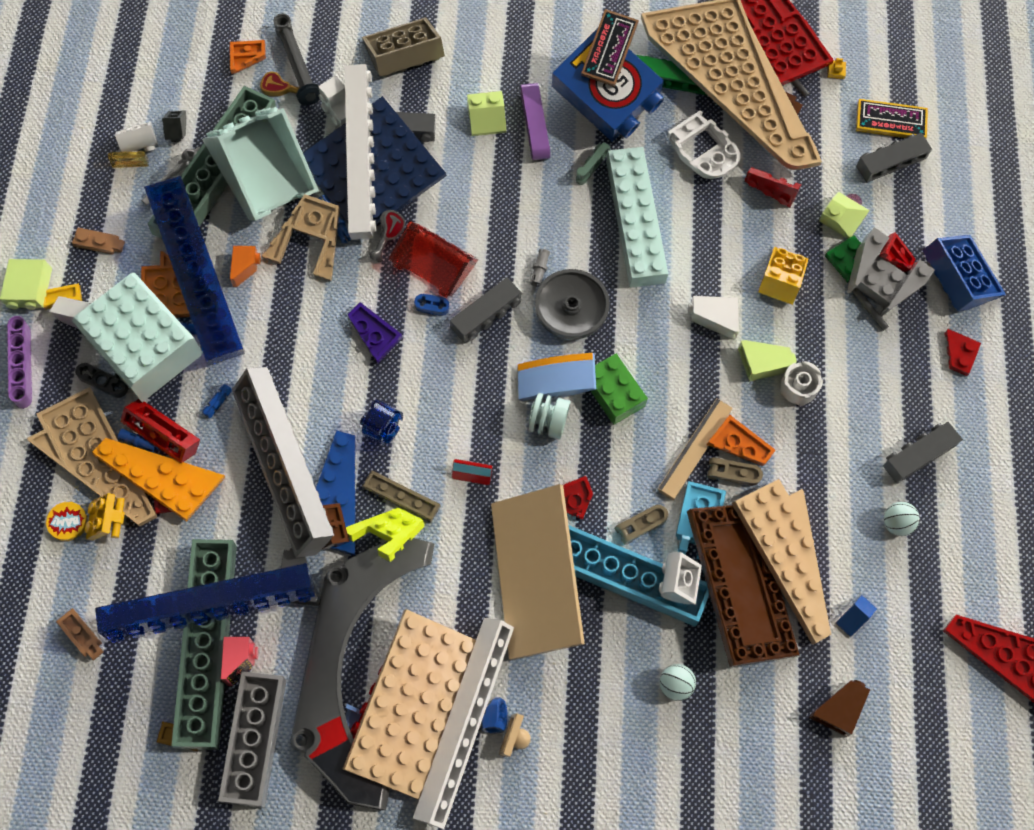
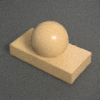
M518 713L511 715L499 755L510 757L513 747L522 750L529 746L531 741L530 734L527 730L520 728L523 715Z

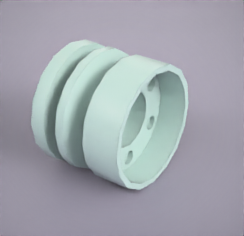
M538 393L530 410L528 431L534 432L536 425H539L538 434L541 435L544 427H547L548 437L560 440L571 401L558 398L555 405H551L550 395L547 396L546 402L543 403L544 394Z

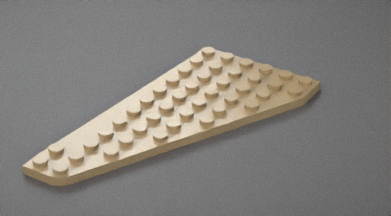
M714 0L641 13V20L648 40L783 166L790 170L820 166L822 161L809 133H806L748 21L741 0Z

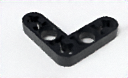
M81 363L75 369L77 377L82 382L113 397L121 398L130 389L124 381L121 382L117 373L113 376L89 363ZM88 370L89 373H90L91 375H93V376H92V378H91L90 375H88V374H82L81 372ZM99 377H106L105 383L97 384ZM115 386H116V387L121 386L122 389H121V390H118V389H117V390L115 391L114 387H115Z

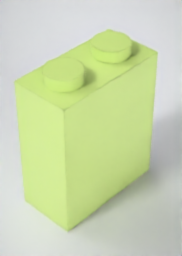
M9 259L0 300L7 308L14 310L18 308L30 310L44 308L43 304L47 295L46 290H48L52 267L44 259Z

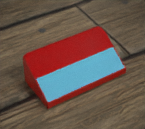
M454 459L452 479L484 485L490 484L492 465Z

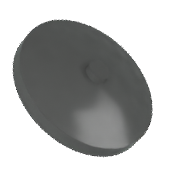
M565 269L551 274L540 284L535 297V311L542 326L557 337L571 340L586 338L597 332L605 323L610 306L609 295L602 282L592 274L578 269Z

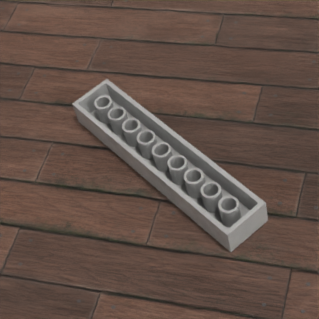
M246 368L232 388L237 406L295 557L317 555L334 536L333 528L328 521L326 511L319 498V493L316 491L312 476L306 466L305 458L302 456L299 443L294 436L292 426L288 421L285 408L281 403L279 393L275 388L268 368Z

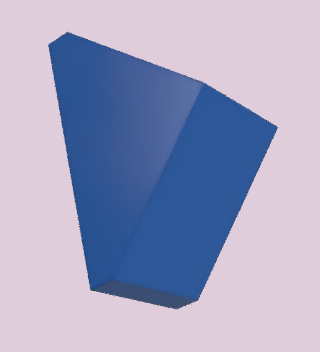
M861 595L839 618L836 624L851 637L871 618L877 608Z

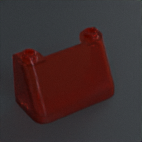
M410 220L388 258L393 262L392 266L399 270L403 268L408 269L436 286L439 290L438 293L445 298L454 295L479 260L426 227Z

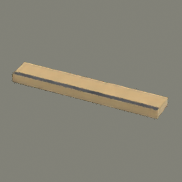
M716 398L657 491L674 501L709 447L706 444L727 419L733 409L732 407Z

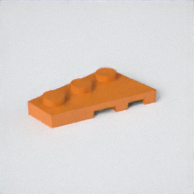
M731 415L727 417L706 444L761 466H764L776 451Z

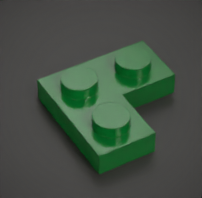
M855 235L825 254L828 261L847 283L850 280L853 269V258H855L857 248L861 244Z

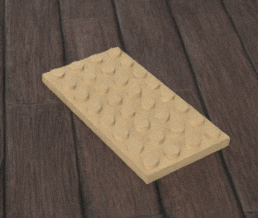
M405 609L343 770L419 800L476 640Z

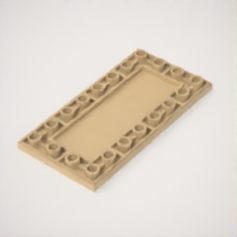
M558 484L491 503L504 620L507 624L514 627L508 644L509 660L584 645L563 485Z

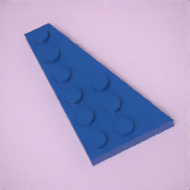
M336 430L316 486V491L319 493L322 505L340 503L345 526L348 527L355 524L356 438L355 435ZM349 540V542L339 547L332 546L329 549L355 556V541Z

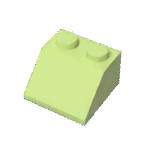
M502 91L467 94L471 135L506 133Z

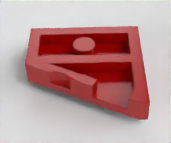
M947 329L945 337H947L948 343L946 348L949 355V369L968 376L981 343Z

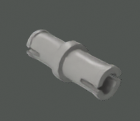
M539 249L536 263L533 264L534 271L530 284L539 287L542 283L543 275L548 268L546 265L550 251L546 249Z

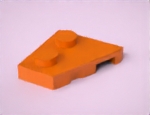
M265 40L230 42L231 74H235L266 59Z

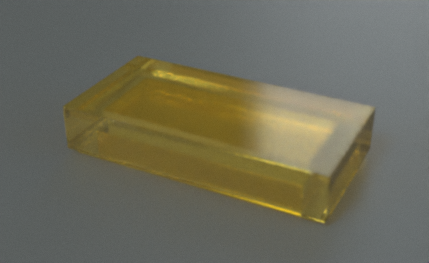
M144 151L108 153V160L112 168L149 167V160Z

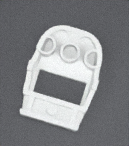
M700 110L668 131L667 137L679 158L689 168L703 178L715 179L724 176L737 166L740 160V152L735 143L729 140V134L725 130H720L712 119L707 121L702 116L703 112ZM706 130L716 141L717 145L692 161L689 155L683 151L681 145Z

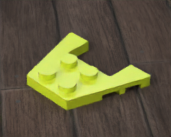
M396 508L346 527L348 538L352 542L369 532L388 541V543L378 548L377 551L380 557L391 562L395 558L394 554L404 549L403 545L407 540L411 541L425 526L422 519L400 508Z

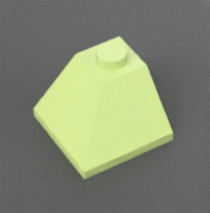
M838 192L823 211L819 221L849 239L870 210Z

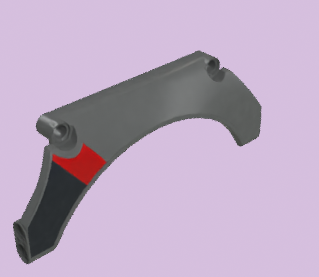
M413 538L411 541L407 540L403 545L404 549L397 551L394 554L395 558L391 562L380 557L377 551L378 548L388 543L386 541L345 561L344 568H331L324 577L290 744L294 750L306 751L304 757L324 776L344 801L350 805L386 811L390 788L343 770L354 741L347 724L342 702L341 672L343 657L352 630L371 600L394 580L409 572L431 565L435 544ZM332 573L337 574L339 582L332 581L330 575ZM298 735L305 737L306 743L304 746L297 744L296 738Z

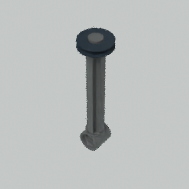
M278 14L273 20L277 36L281 38L299 85L296 97L302 105L315 104L320 100L319 85L314 84L311 80L293 34L289 15Z

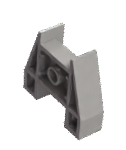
M874 227L857 248L847 293L849 294L855 288L860 290L884 307L880 313L882 317L924 286L935 270L923 261L918 260L911 270L905 274L890 262L881 258L879 253L889 240V237Z

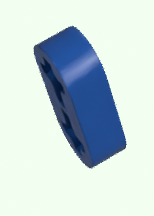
M419 294L415 298V308L421 313L444 316L449 312V301L440 296ZM422 300L426 301V304H424V306H420ZM440 303L444 304V307H442V309H438Z

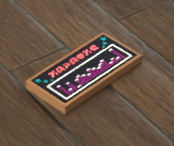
M605 9L581 76L615 87L639 20Z

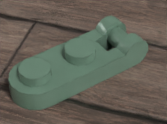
M603 142L596 146L594 154L586 159L584 167L577 169V184L584 185L607 156L608 150L611 148L610 145Z

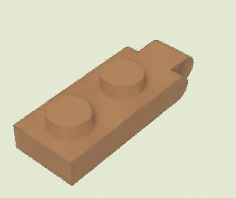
M78 227L72 244L78 248L114 254V252H122L125 241L119 239L117 235Z
M72 608L56 621L84 657L89 655L92 660H95L103 653V650L99 647L102 642L75 609Z

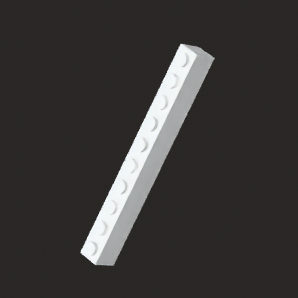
M366 64L345 65L348 233L351 240L373 238V232H376V222L373 221L376 208L375 204H372V198H375L374 186L372 187L375 174L374 170H371V164H374V154L371 153L374 141L373 136H370V131H373V121L370 120L373 108L372 103H369V98H372V88L369 87V82H372L371 71H368Z
M484 618L413 816V819L441 829L445 828L514 627L502 620Z

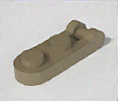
M710 458L709 460L710 470L707 473V478L719 479L745 485H757L762 480L763 472L756 465L720 458ZM718 467H724L723 472L718 471Z
M655 505L618 524L614 529L617 533H620L623 544L627 545L640 536L663 525L668 518V511L662 505ZM631 526L634 532L629 534L626 529Z

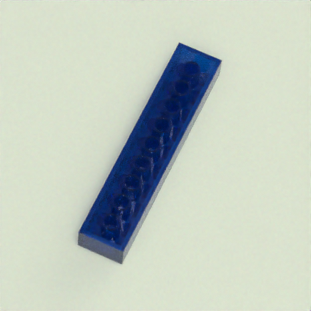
M181 176L145 186L148 200L208 366L245 354Z
M307 563L96 607L95 612L98 633L108 641L115 643L123 641L125 637L140 638L149 632L155 634L163 633L167 628L182 629L191 623L196 625L205 624L209 619L224 620L228 618V615L233 614L242 616L249 614L251 610L266 611L270 609V606L275 605L284 607L290 605V602L293 601L307 602L316 596L312 573Z

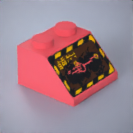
M224 637L221 680L228 686H233L241 678V672H248L254 666L255 659H258V647H255V643L250 637Z

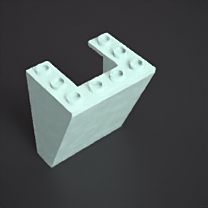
M284 108L261 109L254 112L256 116L251 118L249 115L238 119L240 123L235 125L233 122L222 126L223 129L206 133L207 137L202 139L249 220L256 221L271 214V210L296 198H302L304 194L311 195L319 191Z

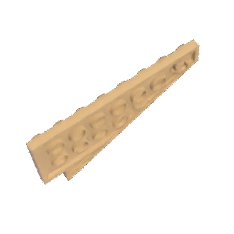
M90 387L37 413V417L44 430L27 438L32 445L100 497L107 493L115 494L114 507L116 506L117 498H124L123 512H125V516L139 527L157 518L143 490L93 455L92 451L105 438L114 441L118 440Z
M778 479L732 503L734 509L812 645L831 635L803 489L788 495Z

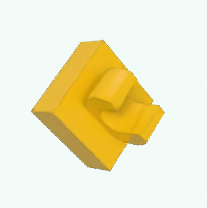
M836 58L827 67V78L845 79L846 62H843L842 58Z

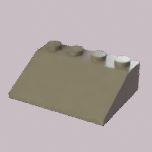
M426 17L362 37L379 76H388L393 72L404 71L412 66H421L425 62L437 61L445 56L441 36Z

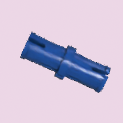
M123 428L119 431L117 440L133 445V447L156 453L158 447L139 434L132 433Z

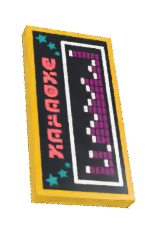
M865 99L858 100L857 132L907 138L909 135H917L922 132L925 139L927 138L928 108Z

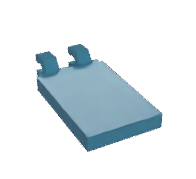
M688 481L675 535L677 540H680L678 552L686 554L689 543L695 544L687 510L723 506L726 495L725 490Z

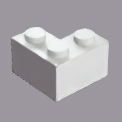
M334 76L318 86L320 91L319 98L322 101L321 107L326 114H330L336 126H341L346 123L345 85L337 76Z

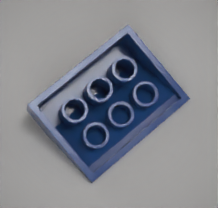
M971 235L937 238L922 250L927 262L935 270L934 274L941 282L943 290L948 294L953 307L957 311L969 310L1006 295Z

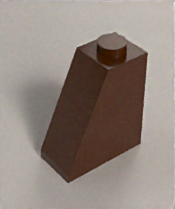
M851 680L812 712L809 718L848 737L852 735L870 689L866 688V685L861 681Z

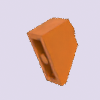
M233 246L230 273L233 287H238L257 271V264L261 262V255L257 252L256 246Z

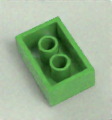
M617 353L595 365L596 390H592L591 393L613 425L646 406L647 396Z

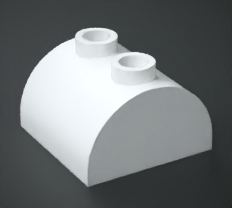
M151 122L115 133L122 154L127 153L128 157L137 155V150L143 148L145 152L156 149L155 145L158 144Z
M681 552L669 553L666 563L662 566L664 579L659 585L661 596L677 603L696 604L702 565Z

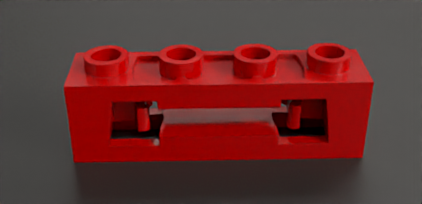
M137 399L124 407L120 422L178 462L183 463L196 454L200 439L146 402H141L140 399ZM140 421V427H143V429L139 428L135 423ZM169 442L173 444V445L171 446L172 449H174V448H176V447L179 448L178 453H176L175 451H173L172 449H170V448L168 447V446H169Z

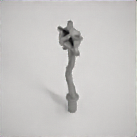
M197 147L195 150L185 149L182 153V159L178 161L179 166L164 176L155 190L150 189V193L141 201L147 206L155 197L158 198L157 194L161 191L164 184L171 177L182 171L185 165L186 167L189 165L200 147Z

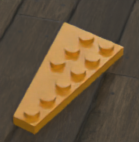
M105 438L92 451L96 458L186 522L225 479V475L184 462L180 463L175 459Z

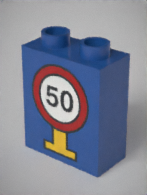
M597 28L552 73V87L613 142L620 134L624 138H628L637 129L640 122L636 118L644 110L652 114L661 105L664 97L660 93L664 80L630 49L626 55L615 87L581 76L598 30Z

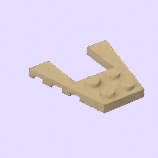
M304 194L292 211L291 217L283 224L281 231L276 238L274 237L270 247L262 254V257L281 264L293 230L322 239L325 243L313 274L332 281L340 207Z

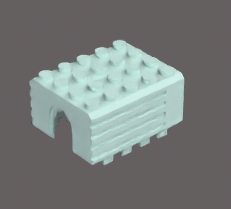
M130 273L74 316L72 320L88 342L141 402H144L203 355L194 337L135 273Z

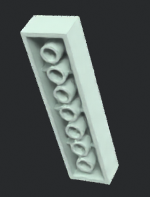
M644 148L608 150L606 163L629 287L666 284L668 269Z

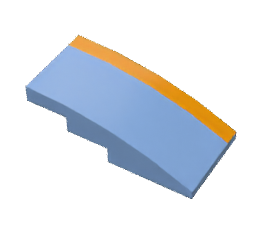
M594 353L555 356L518 364V394L521 401L535 399L538 393L544 394L543 399H547L548 395L564 398L596 390Z

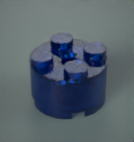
M374 400L367 415H363L360 420L362 434L385 446V442L389 444L400 429L398 423L399 420L403 421V412L383 401Z

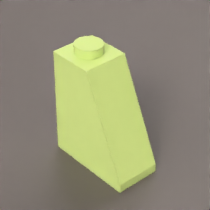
M742 340L738 347L749 382L784 374L790 365L796 363L795 354L791 352L790 347Z

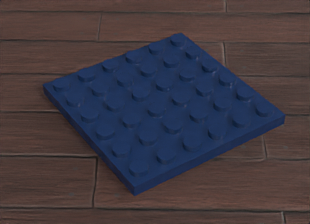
M383 96L372 103L373 114H370V120L373 121V131H370V136H373L374 147H371V153L374 154V164H371V170H374L375 180L372 181V187L374 186L375 198H372V204L374 203L376 208V214L373 215L376 227L381 224L380 217L384 211L394 210L398 212L447 176L446 172ZM344 123L305 151L303 155L315 183L332 204L340 207L339 213L348 223L346 123Z

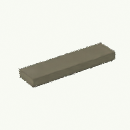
M371 470L362 486L363 489L432 523L441 507V504Z

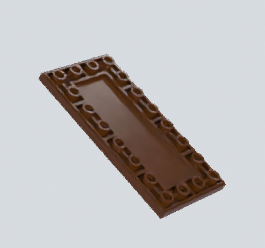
M733 505L687 510L729 666L735 667L799 656L780 587Z

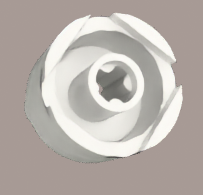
M810 362L793 363L788 367L781 379L780 393L789 402L799 406H804L811 402L823 384L820 370Z

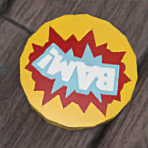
M62 502L54 506L47 515V530L55 539L72 541L84 533L88 517L79 504Z

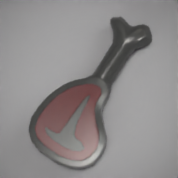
M386 210L380 217L382 226L381 239L376 249L369 253L370 258L376 259L378 262L383 261L382 252L386 243L397 238L405 228V219L394 210Z

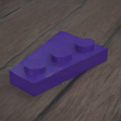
M361 302L348 314L350 322L377 364L403 338L401 333Z

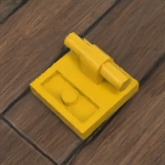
M107 493L91 501L88 506L89 520L85 525L86 540L94 541L109 534L111 524L113 525L111 538H119L120 528L123 525L125 512H123L124 498L116 499L115 510L113 509L115 494Z

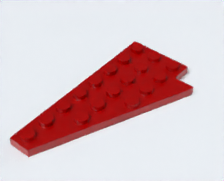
M957 614L953 616L943 632L1034 703V638Z

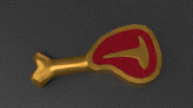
M273 71L267 72L260 83L262 93L273 97L283 96L289 92L296 94L299 87L284 81L277 72Z

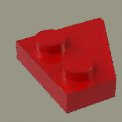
M896 232L888 236L889 240L879 256L903 272L911 270L916 260Z

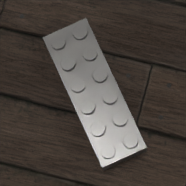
M241 672L219 802L265 808L287 681L284 676Z

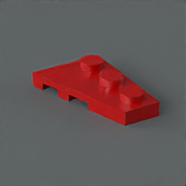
M753 167L747 172L744 181L749 186L757 188L766 196L774 198L780 204L786 205L789 208L794 203L802 185L799 183L789 184L787 179L784 178L775 179L770 173Z

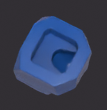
M501 697L494 698L486 707L481 722V730L483 732L491 734L504 732L508 717L507 705L504 699Z

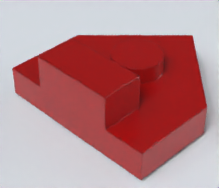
M586 476L563 485L567 513L581 520L584 518L586 509L593 496Z

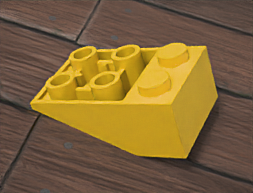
M774 247L758 293L793 305L801 287L808 258L800 254L788 252L783 248Z

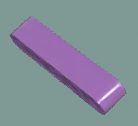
M539 84L520 85L532 160L549 159L550 146Z
M13 316L7 324L8 396L18 408L24 409L32 403L31 329L22 317Z

